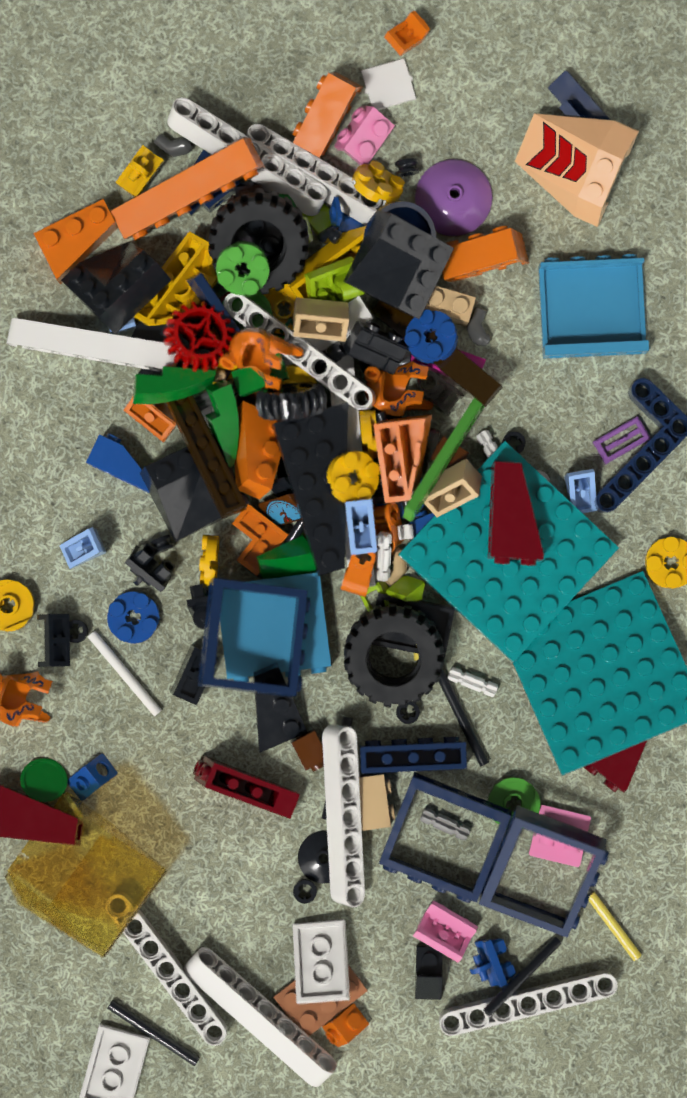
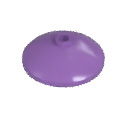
M457 159L444 160L431 166L421 176L416 188L415 204L429 214L437 233L445 236H462L476 230L486 220L492 205V190L484 173L475 165ZM452 190L458 191L459 197L452 198L450 192Z

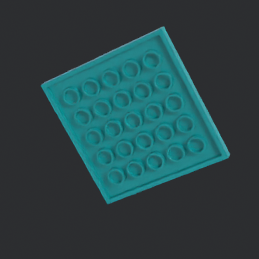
M504 441L477 470L482 476L479 496L439 517L434 516L398 556L511 662H514L619 547L516 450ZM494 462L522 464L544 553V560L536 561V566L520 565V560H510V564H495L494 559H487L491 466Z
M643 571L570 601L525 651L512 662L561 776L687 724V666Z

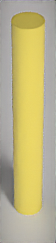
M592 892L589 898L590 904L632 960L635 961L640 958L642 954L597 894Z

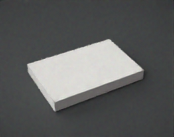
M346 920L293 924L296 1003L309 1004L350 1000Z
M100 1023L79 1098H134L150 1037Z

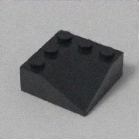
M378 210L343 282L406 315L420 319L454 248L397 216Z
M129 241L79 262L61 281L100 321L116 334L171 281V278L151 256Z
M212 434L213 437H214V439H215V441H216V443H217V445H218V447H219V450H220V452H221V454H222V456H223V458H224V460H225V457H224V455H223L222 449H221L220 445L218 444V442H217V440H216L214 434ZM187 447L145 466L140 472L175 543L223 520ZM228 467L236 482V477L232 468ZM240 491L246 505H248L249 501L245 493Z

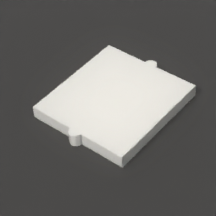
M405 59L361 71L366 86L365 94H368L371 106L375 109L381 110L416 100L411 83L413 77L409 76Z

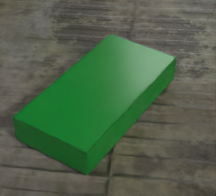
M283 357L280 370L272 367L270 369V376L281 379L282 382L290 379ZM252 368L237 369L231 372L240 397L250 395L265 388L264 379Z

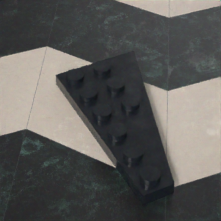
M348 403L326 408L324 412L315 416L298 420H284L272 424L318 576L345 568L346 505L332 494L333 490L327 481V471L335 457L347 452Z

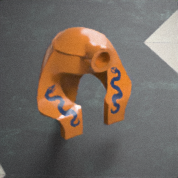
M254 327L242 329L234 335L230 342L228 353L222 355L219 362L224 368L229 370L233 369L235 365L240 369L252 368L264 379L265 388L280 391L282 380L270 376L271 367L280 370L282 366V357L275 354H288L289 356L299 357L303 355L304 350L297 345H293V343L272 335L262 328Z
M411 361L408 364L399 366L393 375L376 367L366 368L364 371V377L367 380L366 385L376 395V402L373 407L379 412L385 411L386 415L403 416L405 411L431 410L433 403L423 399L424 392L406 390L410 378L427 379L429 367L421 366ZM365 391V396H366L367 400L369 401V395H368V393Z
M38 671L3 676L0 674V721L14 727H18L22 719L43 723L49 722L50 716L42 711L43 707L27 702L26 696L31 689L48 694L53 681L45 679Z

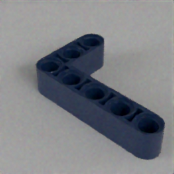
M640 378L633 382L629 387L628 395L631 401L660 429L596 494L595 507L600 513L605 514L615 510L687 437V416L659 388L645 378ZM637 385H643L647 389L646 397L641 398L635 393ZM655 403H661L665 406L666 413L664 416H659L654 412ZM674 421H680L684 425L683 434L674 432L672 428ZM657 439L663 440L666 443L665 452L661 453L655 449L654 442ZM638 458L647 460L648 469L646 471H641L637 468L636 460ZM620 476H626L630 480L629 489L625 490L619 487L618 479ZM606 494L612 498V506L610 508H604L600 504L601 495Z

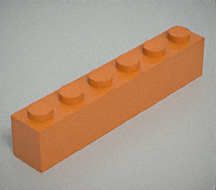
M242 138L110 212L123 238H134L136 241L148 235L147 230L155 226L158 229L170 223L169 218L177 214L178 217L189 213L192 211L190 206L199 202L200 205H203L213 200V194L219 190L225 193L236 187V181L242 178L247 181L259 174L257 170L264 167L251 139Z

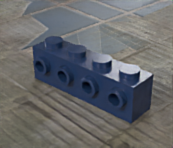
M459 736L443 737L444 742H433V738H417L418 743L407 744V739H392L391 744L381 745V740L365 741V746H360L361 774L467 769L466 742L459 741Z

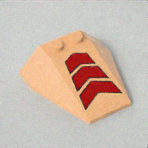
M534 113L515 162L574 217L598 227L608 205L606 200L624 158L630 154L639 131L616 120Z

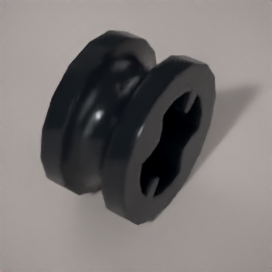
M408 158L396 161L395 167H398L396 176L406 177L418 174L419 169L415 166L418 164V160L416 158Z
M510 432L505 435L502 443L504 441L509 442L512 436L517 437L516 441L520 440L521 445H518L516 450L520 454L526 446L524 436L519 432Z
M170 534L149 542L155 548L156 554L175 547V544L170 542V538H172Z
M81 620L69 621L70 629H73L74 624H79L78 628L82 627L83 633L78 635V639H74V635H70V642L79 643L85 640L88 635L87 625Z
M412 701L407 702V706L399 707L398 705L396 709L397 718L404 724L414 723L419 717V707ZM408 705L414 707L412 711L415 710V716H409L408 720L402 718L404 714H400L401 708H407Z
M308 879L298 881L293 890L295 899L303 904L312 902L317 893L315 884ZM303 884L304 887H306V884L311 886V896L309 898H306V896L301 898L299 896V886Z

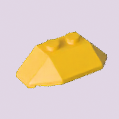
M366 226L343 232V237L338 240L337 244L329 242L306 259L301 273L298 272L296 274V279L289 285L295 296L307 298L306 273L350 256L354 259L363 242Z
M190 231L187 233L162 266V269L171 278V281L134 318L148 326L164 325L168 318H173L172 312L174 310L180 312L181 305L184 304L190 309V304L194 301L197 307L200 306L201 301L186 280L193 275L201 273L212 288L218 282L216 270L212 265V257L209 256L208 241Z

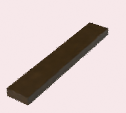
M381 301L371 310L372 314L404 339L407 326L414 317L406 315ZM431 331V333L429 332L426 335V342L431 343V340L433 342L437 340L438 337L435 335V331ZM457 348L447 359L433 361L437 368L484 407L503 388L500 383Z
M194 396L167 402L166 404L221 518L224 519L246 510L247 505Z

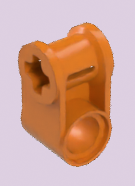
M395 502L382 506L372 504L375 534L377 536L379 532L384 531L392 535V544H389L392 553L405 540H399L397 526L402 525L399 508Z
M374 552L368 553L371 556V560L365 561L364 565L359 563L360 559L356 558V554L351 556L340 590L366 597L375 562Z

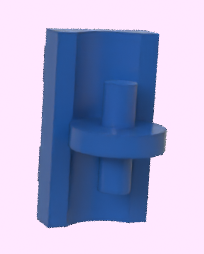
M502 938L492 940L481 939L474 942L479 954L473 956L475 966L469 969L470 973H479L481 981L489 980L491 987L507 985L506 980L513 977L516 972L510 961L501 964L497 955L507 951L504 940Z

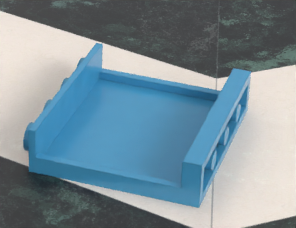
M626 254L621 256L622 259H611L610 255L597 256L596 260H586L585 257L579 256L570 258V261L560 262V258H546L544 262H540L538 273L543 359L646 354L649 351V340H646L642 272L644 258H637L636 254Z
M317 573L248 581L247 583L308 590L307 597L310 598V609L308 613H305L304 621L308 625L306 639L302 640V650H305V659L303 665H300L299 675H301L300 670L311 669V674L327 672L326 667L331 666L320 576ZM223 590L220 626L227 679L249 682V676H253L254 672L278 663L281 672H285V677H288L296 598Z

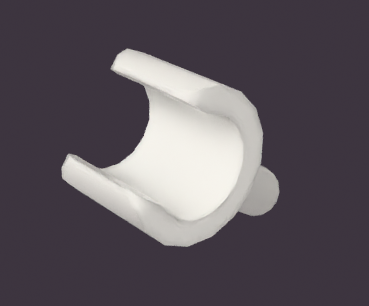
M413 524L397 526L399 540L408 539L411 541L414 538Z

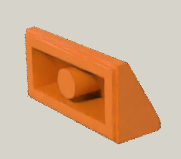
M132 397L123 410L163 443L177 427L166 404H133Z

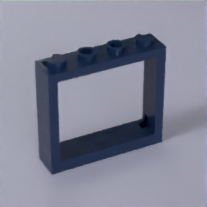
M217 578L210 580L198 686L285 697L297 696V692H300L302 687V676H299L300 665H303L305 659V650H302V640L306 639L308 625L304 623L305 613H308L310 609V598L307 597L308 590ZM224 589L296 598L287 687L214 678Z
M414 772L379 864L383 865V869L394 874L401 872L408 875L407 878L413 882L422 883L424 881L429 883L438 892L446 893L449 891L454 893L456 898L463 902L470 903L474 901L477 903L511 819L512 810ZM416 789L500 822L473 889L390 856Z
M517 805L481 891L479 905L568 938L571 929L576 930L578 926L580 908L585 909L588 904L590 886L595 887L600 875V872H598L600 864L604 866L608 859L609 851L606 850L607 839ZM522 828L593 854L565 918L495 892Z

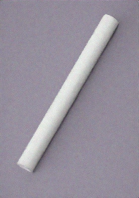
M96 630L88 636L89 640L155 717L162 709Z

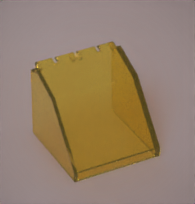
M66 792L65 795L62 794L54 807L78 817L83 822L81 845L29 840L21 851L29 859L26 861L17 856L8 868L5 878L19 905L105 958L164 877L167 870L109 820L76 796Z

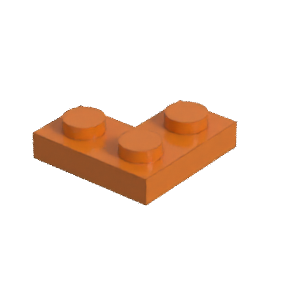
M248 504L247 509L240 512L232 523L252 539L237 561L253 574L259 576L257 556L282 545L288 534Z

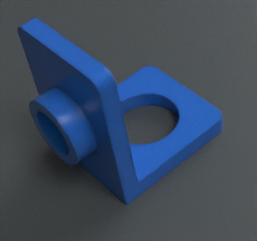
M334 197L329 210L331 226L338 227V231L342 233L365 226L341 212L339 197Z
M100 754L70 777L68 785L78 798L83 801L118 773L105 755ZM98 763L106 767L107 776L98 773L96 769Z

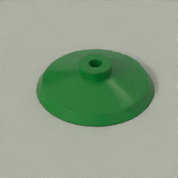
M39 758L29 762L24 767L20 783L28 797L39 802H50L56 800L64 793L68 778L65 769L58 762L48 758Z

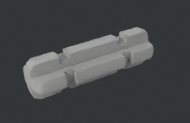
M425 808L420 817L421 822L428 825L431 823L434 828L450 835L455 834V837L461 840H466L471 830L469 826L459 825L457 821L440 813L437 815L435 811L429 808Z

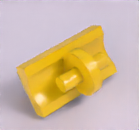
M142 145L115 183L132 196L137 197L148 185L164 163V160Z

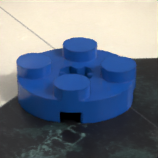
M427 309L423 311L420 319L413 318L410 321L405 332L404 341L410 353L417 360L423 363H433V361L440 359L443 361L454 352L457 346V329L449 316L439 311ZM431 331H435V335L438 337L435 342L431 340V343L426 342V335L429 332L431 333Z
M126 592L119 595L110 604L108 609L107 622L111 632L119 640L131 644L141 643L151 638L157 630L160 621V613L156 603L147 595L139 592ZM131 610L141 615V620L137 619L139 623L136 625L126 620V616H130L128 612Z

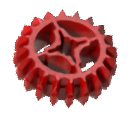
M193 301L190 304V309L183 304L180 307V312L177 310L172 312L173 318L167 319L166 325L168 327L164 329L163 334L167 336L164 339V345L170 346L167 350L168 355L176 354L173 360L175 363H178L180 360L184 361L183 369H186L188 364L193 365V372H197L199 366L202 367L204 372L208 371L209 365L214 369L218 368V361L222 355L228 353L230 342L233 338L230 336L235 332L234 328L226 327L227 324L231 323L230 319L223 320L221 318L224 310L216 313L214 312L215 305L207 309L205 301L201 303L200 307H197ZM194 319L202 320L201 323L195 325L191 323L185 324V322ZM210 324L217 330L220 340L216 339V336L210 332ZM204 328L202 334L203 337L200 340H198L196 345H194L196 341L195 336H197L198 333L200 334L201 330ZM178 333L182 334V338L189 342L190 347L188 350L182 345ZM200 349L214 350L208 354H196Z

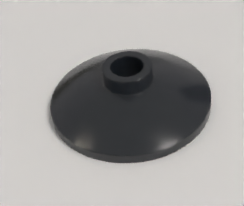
M319 831L309 835L302 842L298 851V863L301 871L308 879L316 883L326 884L330 883L329 860L326 863H322L319 861V855L322 853L328 855L327 831Z

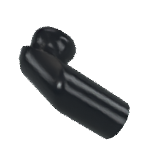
M330 226L318 234V240L324 244L329 242L337 244L338 240L343 237L342 232L338 231L336 226Z

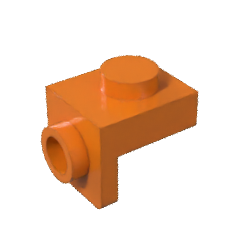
M414 10L405 21L389 30L384 38L402 56L419 45L430 31V28L425 20Z
M353 1003L346 1007L332 1021L324 1024L322 1028L326 1032L327 1039L332 1044L340 1047L352 1041L369 1023Z

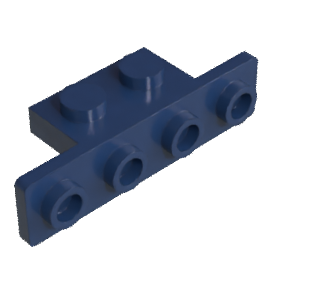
M564 71L549 85L548 89L562 104L559 107L563 112L562 116L611 120L568 71Z

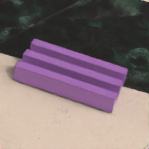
M637 416L592 443L606 465L651 438ZM634 424H636V426L638 427L634 431L628 433L622 438L602 448L601 443H603L604 441L610 439L611 437L617 435L618 433L624 431L625 429L629 428ZM639 433L642 434L643 437L613 455L607 456L606 452Z

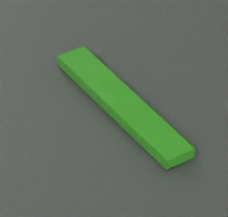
M475 398L407 503L403 518L408 521L414 520L482 412L484 406Z

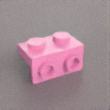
M362 105L354 111L351 122L347 128H344L338 134V141L334 145L337 150L344 151L359 165L369 164L395 126L374 107Z
M432 901L424 912L413 936L459 963L478 926L449 910L446 906Z

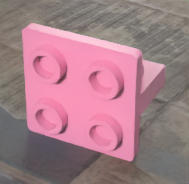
M540 805L539 814L588 832L591 821L590 816ZM533 832L529 855L579 867L583 851Z

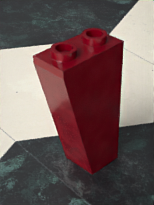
M494 462L491 466L487 559H494L495 564H510V560H520V565L536 566V561L544 560V553L521 463Z
M647 741L583 768L593 776L599 773L606 780L603 784L614 793L618 789L625 793Z
M203 755L202 760L197 761L193 770L194 780L204 788L289 819L292 817L300 796L299 793L292 789Z
M0 784V837L81 845L83 819L46 803L34 800L25 794Z

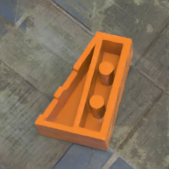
M330 72L327 76L323 75L316 87L319 92L315 100L311 98L304 112L307 113L304 122L299 121L292 135L295 136L293 143L319 158L324 157L340 128L339 126L345 114L349 113L350 105L356 93H360L363 86L337 72Z
M104 199L33 234L56 280L61 285L63 283L61 280L79 262L84 261L118 227Z
M500 226L492 230L493 233L483 236V233L473 234L468 237V241L459 243L458 240L447 242L446 244L454 249L442 272L444 280L454 282L482 275L484 272L497 268L499 271L506 269L507 265L521 262L522 265L528 264L529 260L522 233L508 228V226Z
M243 401L237 407L239 439L235 459L236 484L241 492L261 499L273 487L281 457L272 427L273 423L280 421L263 419L258 415L256 406Z
M432 414L381 420L374 424L385 503L408 501L418 488L422 475Z

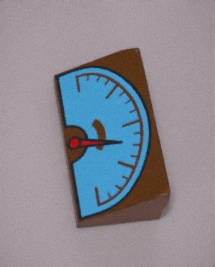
M287 494L258 504L264 515L278 527L301 520L293 494Z

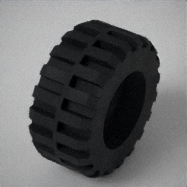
M256 188V192L249 193V190L241 191L240 196L236 197L233 195L228 198L227 203L221 205L217 210L216 216L213 217L208 240L209 256L212 257V265L216 270L219 254L224 248L234 244L235 233L240 226L253 220H263L272 223L281 231L284 245L281 253L268 261L269 276L265 285L259 289L262 295L269 294L272 288L279 291L284 288L286 282L291 284L296 279V274L298 272L301 273L303 270L305 259H307L309 252L308 227L306 220L302 218V212L298 207L292 205V200L288 197L283 199L279 197V192L271 190V193H265L264 189ZM241 262V266L239 263L235 266L239 270V274L244 275L245 272L247 274L250 271L247 268L246 262Z
M389 603V606L382 607V605L375 606L374 610L366 611L358 621L354 622L346 638L343 656L348 679L351 685L357 687L356 691L361 696L366 695L369 697V701L374 704L378 701L383 703V707H391V704H398L399 707L407 706V702L413 701V703L421 700L422 695H428L433 690V685L438 683L441 677V670L444 666V647L440 632L437 631L434 622L426 618L425 613L420 610H413L410 605L404 604L403 607L397 606V603ZM388 632H399L412 638L419 651V659L414 670L405 676L396 678L378 673L372 667L369 659L370 647L378 636Z

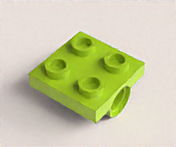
M350 256L306 273L307 298L349 303L356 297L364 295V292L343 282L354 259Z

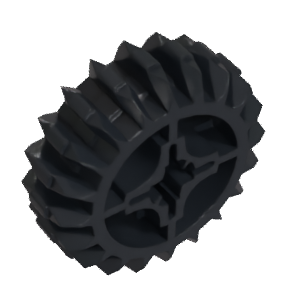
M318 383L282 384L280 391L263 388L256 395L258 415L265 420H298L321 414L326 410L327 394L324 386Z

